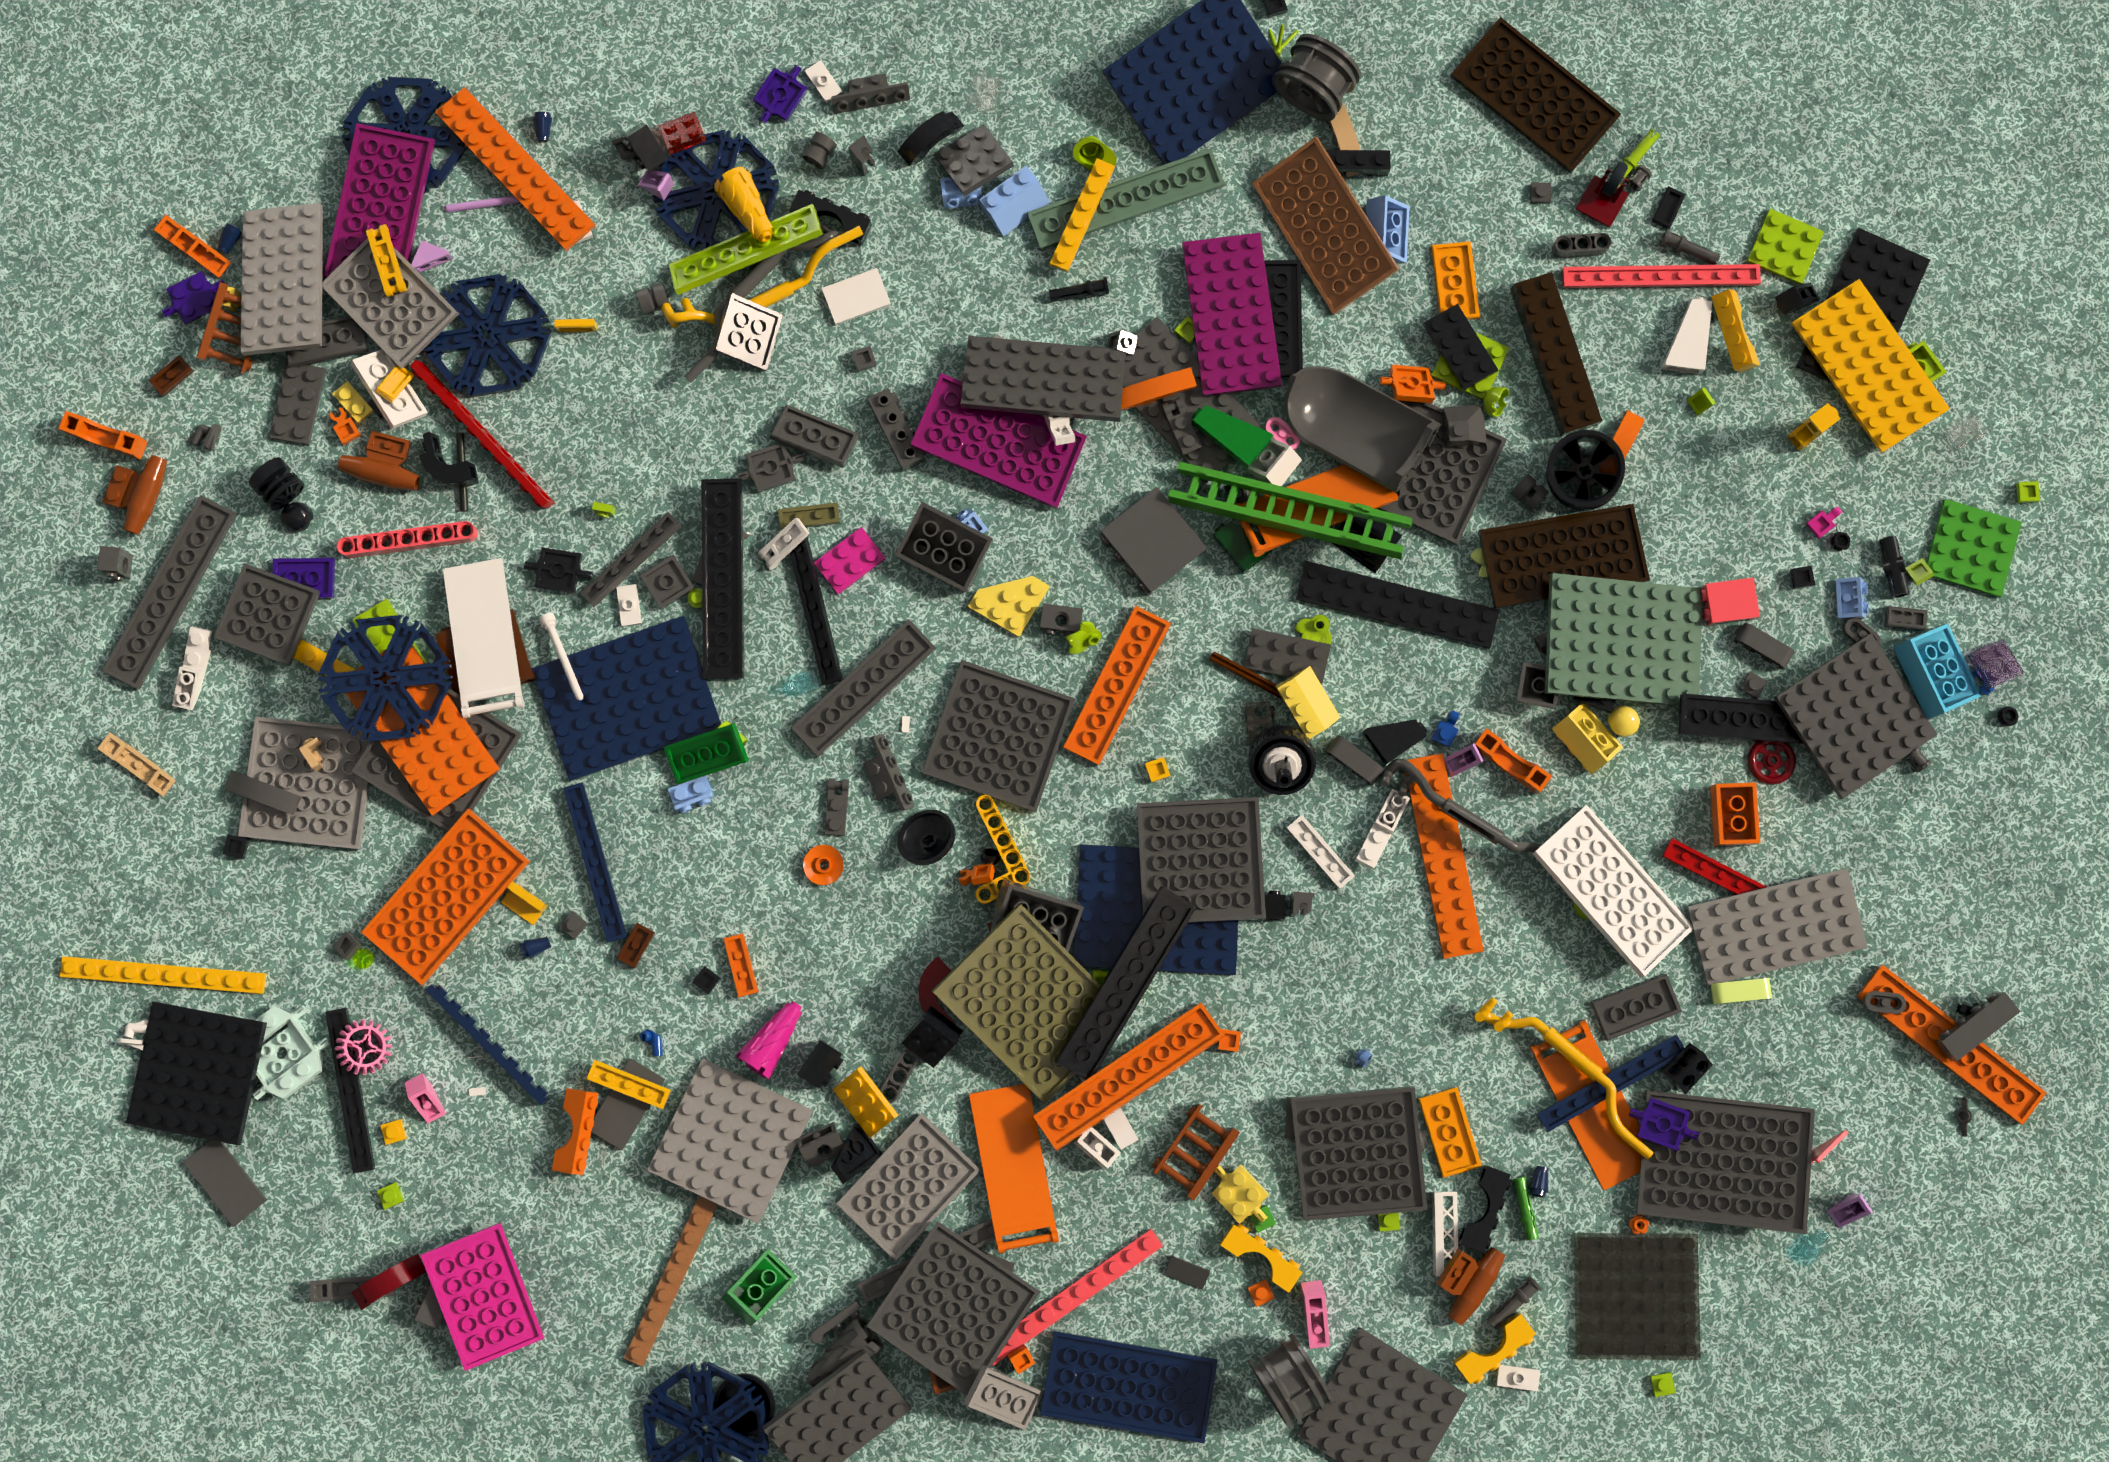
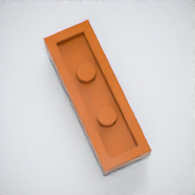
M744 933L723 938L738 998L759 993Z

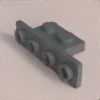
M877 74L849 80L850 93L831 97L834 114L908 101L910 100V93L907 82L888 86L886 74Z
M884 734L871 737L878 756L863 763V766L878 801L894 794L902 811L914 808L913 798L907 790L905 779L899 771L897 760L890 750L888 740Z

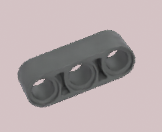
M1606 233L1559 236L1554 242L1552 253L1558 258L1603 255L1611 246L1612 240ZM1597 241L1603 242L1605 247H1599ZM1577 243H1583L1585 249L1579 248ZM1557 244H1563L1566 250L1559 249Z
M1743 623L1734 639L1735 643L1739 642L1744 645L1743 648L1753 654L1756 652L1761 655L1762 659L1770 664L1773 662L1782 670H1785L1794 654L1792 648L1748 623Z
M1339 735L1336 736L1325 751L1328 755H1333L1336 758L1335 760L1341 765L1352 769L1351 772L1360 779L1364 778L1368 781L1367 784L1370 786L1374 785L1384 771L1382 766Z
M909 1049L904 1050L900 1054L880 1090L882 1094L887 1088H891L894 1091V1098L887 1100L889 1103H893L898 1099L919 1061V1057L914 1054L915 1061L912 1064L905 1063L904 1055L908 1052L913 1053ZM898 1070L903 1071L905 1074L902 1082H897L894 1079V1073Z

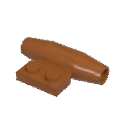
M373 430L366 446L367 457L342 455L338 462L339 471L361 481L387 488L416 491L420 483L419 475L400 467L406 461L412 444L411 441Z
M151 455L140 475L134 470L116 465L102 502L120 509L127 508L123 530L139 535L152 514L161 491L167 460Z
M1491 1246L1476 1263L1475 1259L1457 1248L1436 1282L1437 1285L1452 1295H1456L1447 1317L1461 1326L1480 1306L1495 1282L1506 1255Z

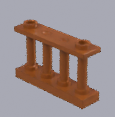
M220 282L196 360L204 363L206 358L210 359L212 357L241 367L239 374L244 375L246 371L249 372L253 361L249 360L250 355H246L243 360L213 350V347H210L211 339L215 340L216 338L241 346V338L218 331L219 329L215 328L217 320H224L241 326L240 317L225 313L221 307L222 303H227V301L241 305L242 297L230 294V291H227L228 284Z
M1200 1104L1197 1107L1193 1105L1187 1113L1188 1120L1163 1157L1158 1156L1152 1165L1155 1168L1153 1170L1154 1174L1157 1175L1160 1170L1183 1185L1186 1191H1188L1186 1196L1193 1201L1240 1134L1233 1127L1231 1130L1223 1129L1200 1113L1203 1107ZM1194 1119L1221 1137L1220 1139L1223 1142L1219 1148L1217 1146L1213 1147L1188 1129ZM1183 1136L1209 1153L1211 1159L1208 1164L1200 1163L1176 1146ZM1171 1153L1198 1171L1197 1173L1200 1176L1196 1182L1188 1180L1165 1163Z

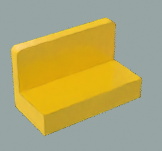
M512 881L507 887L509 889L508 893L501 902L534 925L548 905Z

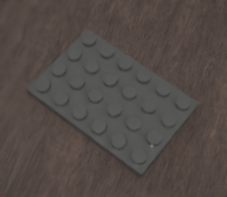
M863 1349L762 1427L764 1432L790 1462H844L912 1408Z

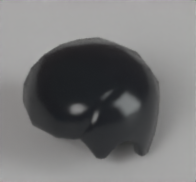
M302 502L290 503L281 512L282 525L291 532L298 533L306 530L313 519L311 507Z

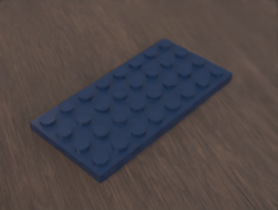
M1054 1331L1040 1415L1205 1443L1218 1359Z

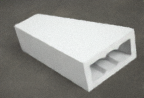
M1696 297L1689 302L1662 364L1663 370L1702 374L1704 372L1712 301H1707L1703 297Z

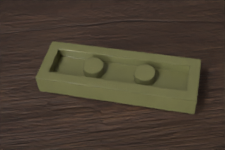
M838 503L778 509L780 530H783L794 518H799L805 527L840 524Z

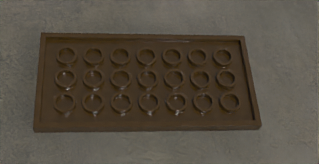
M1501 17L1450 76L1569 173L1574 171L1621 115L1614 107Z
M1634 504L1478 531L1494 609L1549 599V574L1551 573L1645 583L1650 581Z

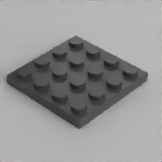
M244 563L213 638L291 666L321 592Z

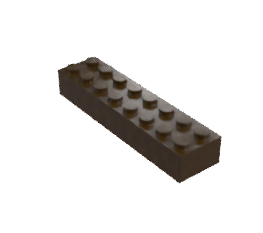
M1552 272L1515 283L1510 291L1560 437L1599 425L1603 420Z

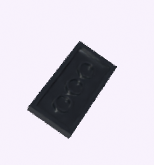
M1458 303L1423 323L1424 328L1463 391L1498 372V368Z

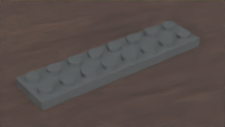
M908 619L798 720L791 729L819 758L932 654L936 647Z

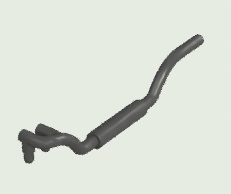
M823 224L821 229L825 233L824 235L763 259L728 294L733 293L745 298L780 263L779 259L787 251H816L822 244L841 234L828 225ZM728 294L715 311V339ZM714 342L710 350L684 375L690 383L718 356L719 353L712 350Z
M1405 759L1393 760L1381 774V784L1387 786L1396 770L1403 769L1408 775L1397 788L1398 794L1401 797L1405 796L1410 786L1416 782L1424 796L1440 807V811L1495 845L1500 844L1513 852H1535L1541 846V844L1534 842H1515L1503 835V831L1455 801L1438 795L1432 790L1422 773Z

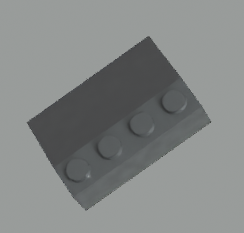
M921 502L895 556L964 592H969L993 538Z
M1004 879L997 897L991 931L1020 903L1068 952L1084 906L1075 900Z

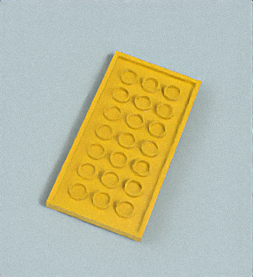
M1860 279L1791 323L1880 453L1885 452L1950 409Z

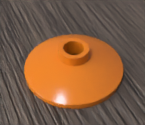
M829 845L813 847L807 852L803 861L805 875L810 881L818 885L834 883L841 876L844 868L840 852ZM822 862H827L828 867L826 869H821L820 864Z

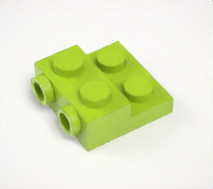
M1924 340L1919 344L1913 342L1907 347L1931 382L1947 373Z

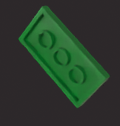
M735 723L663 747L677 785L749 761Z

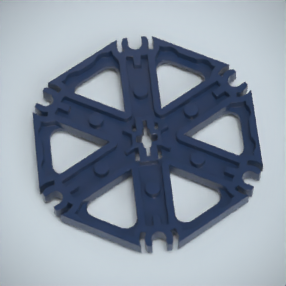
M387 77L390 82L388 84L382 78L383 86L379 88L375 83H372L375 90L373 92L369 85L344 120L345 125H343V128L350 130L348 135H342L344 140H350L343 141L349 155L356 123L396 131L395 129L397 128L398 132H403L401 129L403 127L404 131L410 132L412 135L434 139V147L452 148V154L441 169H434L430 163L425 191L429 192V183H434L436 188H438L439 184L436 179L438 178L442 185L467 150V147L448 127L425 126L438 106L452 98L449 90L446 92L445 86L440 90H435L438 82L433 81V79ZM399 86L420 87L422 93L406 115L395 90ZM370 100H376L389 124L362 123L358 120V116Z
M721 130L683 139L680 141L685 145L684 148L677 142L676 145L680 149L679 152L674 153L670 149L671 157L666 153L668 160L663 162L661 172L670 174L673 168H680L695 185L670 191L664 201L653 195L655 203H662V206L656 208L658 216L689 248L691 242L692 249L694 250L699 243L703 244L701 249L703 250L707 248V245L710 247L722 242L714 239L721 211L740 229V234L748 231L739 219L734 216L725 202L718 195L715 196V193H711L714 191L717 179L721 182L723 180L722 174L735 168L738 156L743 151L748 152L761 166L760 170L750 173L758 192H766L768 195L764 209L770 220L780 188L778 179H770L772 175L777 174L775 166L744 135L741 141L740 133L737 134L735 139L730 138L731 131L729 130L727 132ZM711 143L719 145L712 172L693 153L696 147ZM701 206L693 232H685L673 220L675 212Z
M506 275L484 276L455 281L460 288L458 289L453 283L450 284L454 289L451 294L443 290V294L446 296L445 300L459 313L458 316L468 328L441 332L431 341L430 347L424 348V351L430 353L426 354L427 357L455 390L457 386V391L460 393L463 387H468L466 394L473 397L519 390L515 386V382L522 388L524 387L521 383L523 377H526L529 381L532 380L528 372L533 377L536 375L551 338V334H549L551 329H544L543 325L550 323V320L544 318L548 317V315L520 281H518L517 285L515 278H513L512 283L506 284L508 279ZM492 286L494 291L483 315L468 297V292L474 288ZM516 297H522L534 311L533 317L505 321L512 302ZM481 328L490 333L493 343L487 338L482 339L484 334ZM536 339L538 347L529 364L522 363L507 345L510 342ZM469 349L460 374L457 376L453 375L442 362V355L444 353ZM492 356L506 373L507 381L503 384L482 386L480 381L489 358Z
M404 615L355 619L358 623V628L354 622H349L352 626V631L346 632L344 628H341V633L345 635L344 638L337 631L318 675H327L326 677L318 678V681H325L327 684L325 688L319 689V692H328V694L320 696L348 734H350L353 726L355 728L351 732L352 736H356L359 730L363 732L361 738L363 741L368 738V733H370L367 742L416 737L412 729H414L416 734L420 735L419 725L424 724L429 729L430 725L425 721L426 719L430 721L431 725L434 724L452 684V681L444 682V679H452L451 675H444V670L451 668V665H442L443 662H450L422 623L418 630H416L419 626V621L415 620L412 626H408V616L403 618L402 623L401 619ZM383 625H392L395 628L384 656L380 654L367 636L368 628ZM422 638L434 653V662L403 666L414 641ZM343 646H348L365 670L335 672L333 664L340 649ZM385 672L388 676H396V678L387 680V684H384V681L375 680L382 677ZM435 684L438 686L439 691L431 709L423 711L405 687ZM367 691L356 717L353 719L348 718L338 705L336 697L341 693ZM387 700L404 721L405 726L402 730L387 732L377 730L376 724Z
M703 1361L701 1363V1370L696 1368V1362L689 1363L651 1391L652 1393L648 1395V1398L653 1400V1405L646 1403L643 1406L645 1408L642 1412L647 1457L649 1458L653 1454L656 1455L650 1462H679L697 1450L698 1462H721L720 1449L744 1462H764L758 1457V1454L766 1456L769 1449L768 1435L762 1427L767 1423L764 1400L756 1404L762 1396L753 1397L751 1395V1392L756 1388L755 1386L746 1389L752 1382L711 1362L706 1363V1361ZM719 1376L735 1384L738 1391L736 1395L715 1409L712 1378ZM683 1378L689 1380L692 1409L670 1399L667 1395L668 1389ZM752 1411L757 1416L759 1436L756 1440H752L728 1428V1426L747 1412ZM658 1418L684 1432L665 1446H661L657 1443L655 1419ZM705 1425H708V1430H709L710 1432H707L706 1434H704V1433H703L704 1429L701 1428V1427H704Z

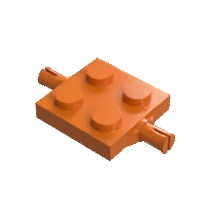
M1391 365L1389 369L1390 377L1380 376L1379 384L1390 385L1393 389L1394 399L1399 401L1433 403L1435 399L1433 390H1444L1446 386L1445 382L1434 381L1430 375L1429 368Z

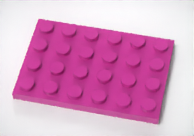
M501 1222L420 1254L465 1371L544 1339L542 1329Z

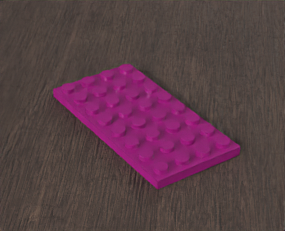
M356 123L326 263L325 278L368 238L366 230L371 228L373 230L378 229L383 224H386L389 229L392 245L408 262L410 261L435 144L434 139Z
M1261 233L1182 242L1203 397L1282 387Z
M941 373L910 446L1057 509L1087 436L1072 430L1075 435L1074 443L1055 445L1045 418L1042 416L960 408L963 382Z

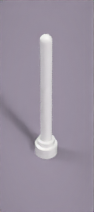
M553 613L544 614L539 618L541 627L548 631L575 698L580 701L583 699V693L555 629L556 618Z

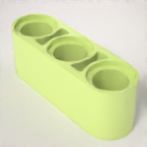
M1769 978L1711 984L1713 1004L1772 998Z

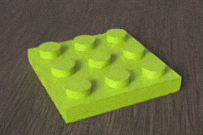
M1770 208L1747 262L1750 264H1760V268L1799 285L1803 284L1824 231Z
M1476 333L1499 372L1509 347ZM1440 356L1431 377L1480 400H1484V396L1491 389L1498 372L1463 391L1445 360Z

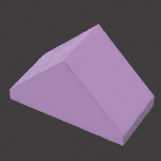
M651 170L645 172L638 186L664 201L674 183L670 174Z
M422 240L411 265L420 273L453 258L448 250Z
M1475 743L1444 758L1450 776L1453 777L1483 762V759Z
M1856 1193L1850 1194L1827 1210L1838 1228L1873 1212L1862 1195Z

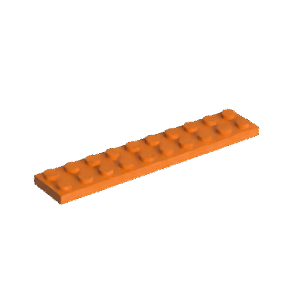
M465 87L435 111L444 124L566 252L596 227L595 223Z
M1443 753L1407 760L1422 773L1435 793L1445 799L1450 798L1452 800ZM1414 782L1409 788V794L1443 959L1483 952L1484 949L1457 821L1440 811L1441 808L1429 801L1418 784Z
M1880 965L1856 996L1863 1002L1864 995L1871 991L1902 995L1906 1001V1007L1903 1012L1899 1014L1876 1013L2019 1125L2025 1123L2046 1095L2043 1089L1984 1043H1980L1959 1061H1950L1935 1041L1940 1038L1938 1035L1942 1031L1952 1029L1955 1026V1021L1884 965ZM1874 998L1870 999L1871 1005L1876 1003ZM1892 1000L1890 1004L1894 1008L1896 1002Z
M1199 1003L1035 1114L1033 1119L1055 1151H1058L1225 1037V1034L1204 1005Z

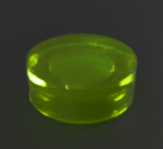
M361 948L354 954L352 958L353 963L360 969L369 968L374 962V955L370 950Z

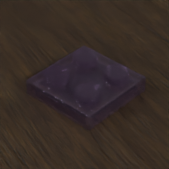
M2004 639L1973 651L1968 655L1988 690L2025 673Z

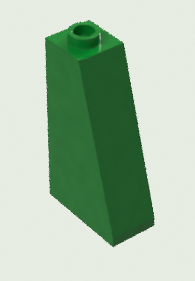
M1207 405L1203 409L1198 408L1192 415V418H1194L1192 425L1245 469L1250 467L1274 436L1268 431Z

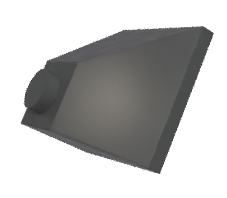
M1483 405L1443 407L1446 447L1486 444Z
M1527 662L1522 663L1516 702L1556 709L1558 695L1545 694L1546 666Z

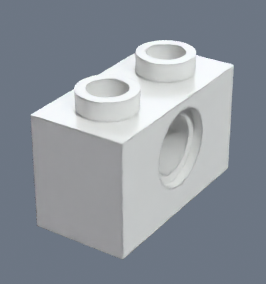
M1090 1128L1073 1142L1103 1170L1108 1169L1121 1153L1094 1128Z

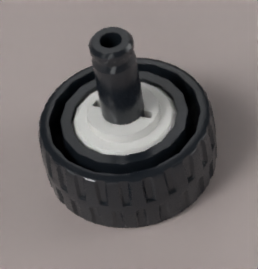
M1278 725L1265 729L1256 736L1249 748L1248 765L1252 778L1261 789L1271 794L1290 795L1303 789L1311 781L1316 769V755L1311 740L1304 732L1291 726Z

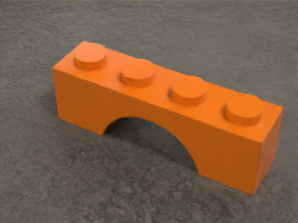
M65 411L58 428L69 436L141 460L148 441L138 435L106 427L69 411Z
M1487 728L1482 731L1474 742L1481 755L1536 795L1544 789L1552 778V775L1537 764L1531 763L1513 752L1500 737Z
M566 1088L563 1109L568 1112L572 1119L573 1131L567 1144L555 1150L552 1164L553 1171L584 1175L587 1153L590 1147L591 1131L594 1126L595 1109L598 1104V1093Z

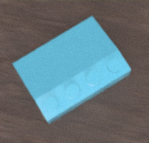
M1948 623L1893 647L1922 711L1928 720L1982 696Z

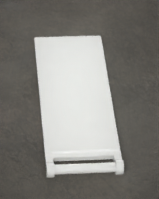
M498 558L443 569L463 718H470L471 715L512 707L523 708L524 699L520 683L503 560ZM515 694V699L474 707H469L468 702Z

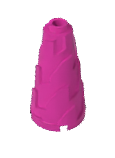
M791 1001V1003L787 1002L738 1051L735 1057L741 1063L742 1061L746 1062V1067L769 1080L788 1045L789 1038L802 1014L800 1011L802 1007L794 1001Z

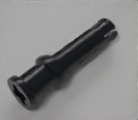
M1106 277L1096 281L1087 280L1085 284L1049 290L1051 302L1080 296L1091 298L1097 294H1109Z

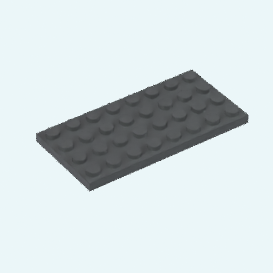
M1158 317L1136 335L1135 352L1132 355L1126 354L1123 388L1190 367L1192 368L1197 386L1194 389L1178 392L1174 396L1158 399L1154 403L1135 408L1188 464L1221 471L1233 458L1194 426V431L1202 448L1185 456L1182 455L1163 412L1162 404H1170L1174 402V399L1180 397L1191 424L1194 419L1192 415L1198 408L1203 409L1207 405L1258 428L1265 429L1230 393L1203 397L1198 359ZM1177 409L1171 411L1173 416L1179 414Z
M968 336L960 408L1120 422L1126 351L1123 352L1111 348Z

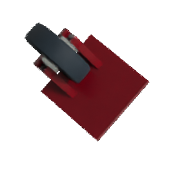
M1619 162L1614 171L1607 169L1602 179L1594 175L1575 210L1610 228L1629 193L1623 191L1628 182V179L1623 177L1628 169V165Z

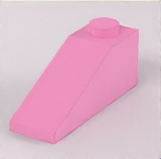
M1322 1281L1301 1283L1309 1349L1330 1346L1327 1307Z

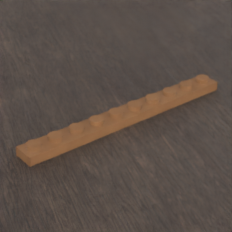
M701 1196L698 1197L624 1359L639 1366H644L718 1204Z

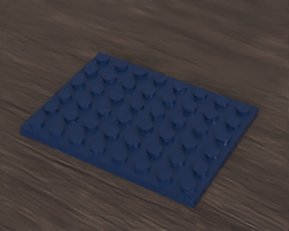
M1201 0L1101 72L1162 164L1165 165L1189 156L1277 93L1272 84V76L1282 62L1241 0Z
M685 616L568 655V660L583 693V699L580 701L575 698L560 659L532 668L570 782L663 750V747L717 729L721 725L707 680L703 679V669Z
M1080 844L1077 902L1084 906L1075 932L1074 959L1083 967L1111 968L1143 916L1140 853L1137 847ZM1239 920L1187 923L1158 971L1236 975Z

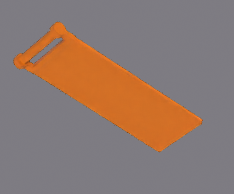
M1341 465L1287 486V488L1344 502L1371 506L1373 509L1398 500V495L1395 492L1346 465ZM1270 495L1258 497L1254 510L1266 512ZM1277 497L1272 514L1285 517L1290 500ZM1247 502L1236 503L1234 505L1245 507ZM1296 502L1291 519L1304 521L1309 505ZM1315 507L1310 523L1324 526L1328 510ZM1335 511L1330 526L1347 520L1348 514ZM1239 520L1252 546V552L1255 557H1259L1269 550L1304 537L1257 525L1265 542L1264 545H1260L1249 522Z
M1585 1020L1578 1022V1025L1561 1033L1562 1036L1569 1039L1583 1032L1585 1037L1572 1044L1603 1070L1602 1073L1604 1075L1611 1071ZM1546 1041L1530 1047L1557 1101L1593 1082L1558 1051L1543 1058L1541 1053L1552 1047ZM1619 1091L1616 1093V1108L1619 1119L1623 1126L1642 1142V1138L1637 1137L1640 1127L1635 1118L1628 1116L1630 1107L1622 1092ZM1606 1099L1568 1121L1604 1190L1640 1172L1641 1154L1624 1141L1613 1129L1606 1110Z
M1025 1084L970 1094L969 1099L998 1254L1004 1253L1005 1250L1050 1241L1052 1243L1059 1242L1037 1124L1033 1119L1035 1113L1030 1089ZM1046 1227L1050 1229L1048 1234L1007 1242L1002 1241V1236Z

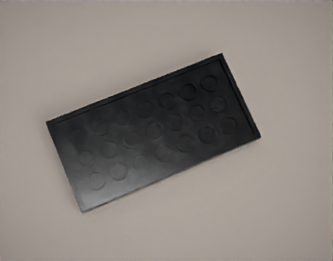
M1858 227L1825 301L1860 279L1893 328L1899 333L1930 259ZM1805 345L1796 368L1832 383Z

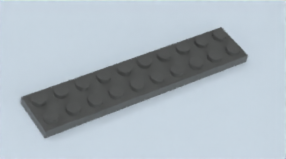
M200 495L102 669L103 672L140 690L238 514Z

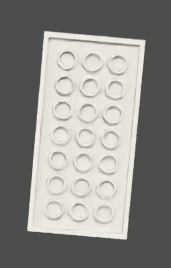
M1587 805L1532 853L1640 978L1646 976L1693 930L1692 924Z

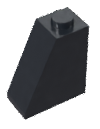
M1416 719L1370 727L1362 732L1385 765L1427 736L1425 726L1421 722H1417Z

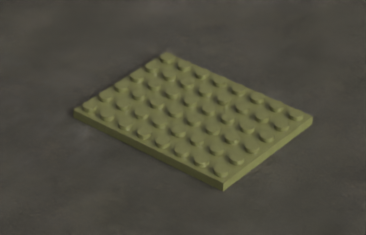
M1019 903L932 992L1045 1104L1075 1074L1057 1064L1055 1060L1101 985Z

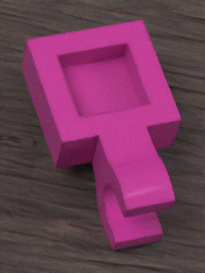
M1838 506L1827 515L1822 510L1807 522L1806 525L1819 539L1836 526L1832 520L1839 516L1842 511Z

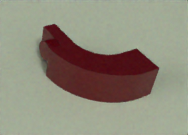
M937 956L922 974L919 983V1001L924 1013L932 1006L956 1024L940 1007L937 996L932 992L951 972L948 966Z
M417 1253L365 1282L351 1293L359 1308L363 1310L394 1290L417 1279L427 1271Z

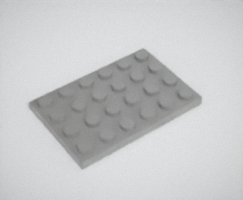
M382 236L377 237V241L383 239ZM367 238L322 282V288L403 369L459 313L394 246L393 248L407 291L402 293L399 291L394 293V296L387 297ZM395 279L389 281L390 285L396 284Z
M921 1113L836 1204L896 1261L981 1169Z

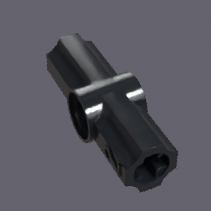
M1896 536L1884 537L1879 540L1890 593L1892 598L1904 597L1909 595V589L1898 539Z

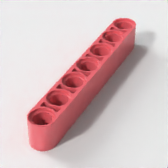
M468 521L344 537L338 541L337 550L346 558L387 554L472 542L477 538L478 531ZM466 528H471V534L468 536H464V530ZM448 530H451L452 535L449 538L444 539V533ZM427 533H431V539L427 542L424 541V536ZM407 536H412L411 542L404 544V539ZM391 538V545L384 547L385 540ZM372 541L371 548L365 550V543ZM352 544V549L349 552H345V546Z

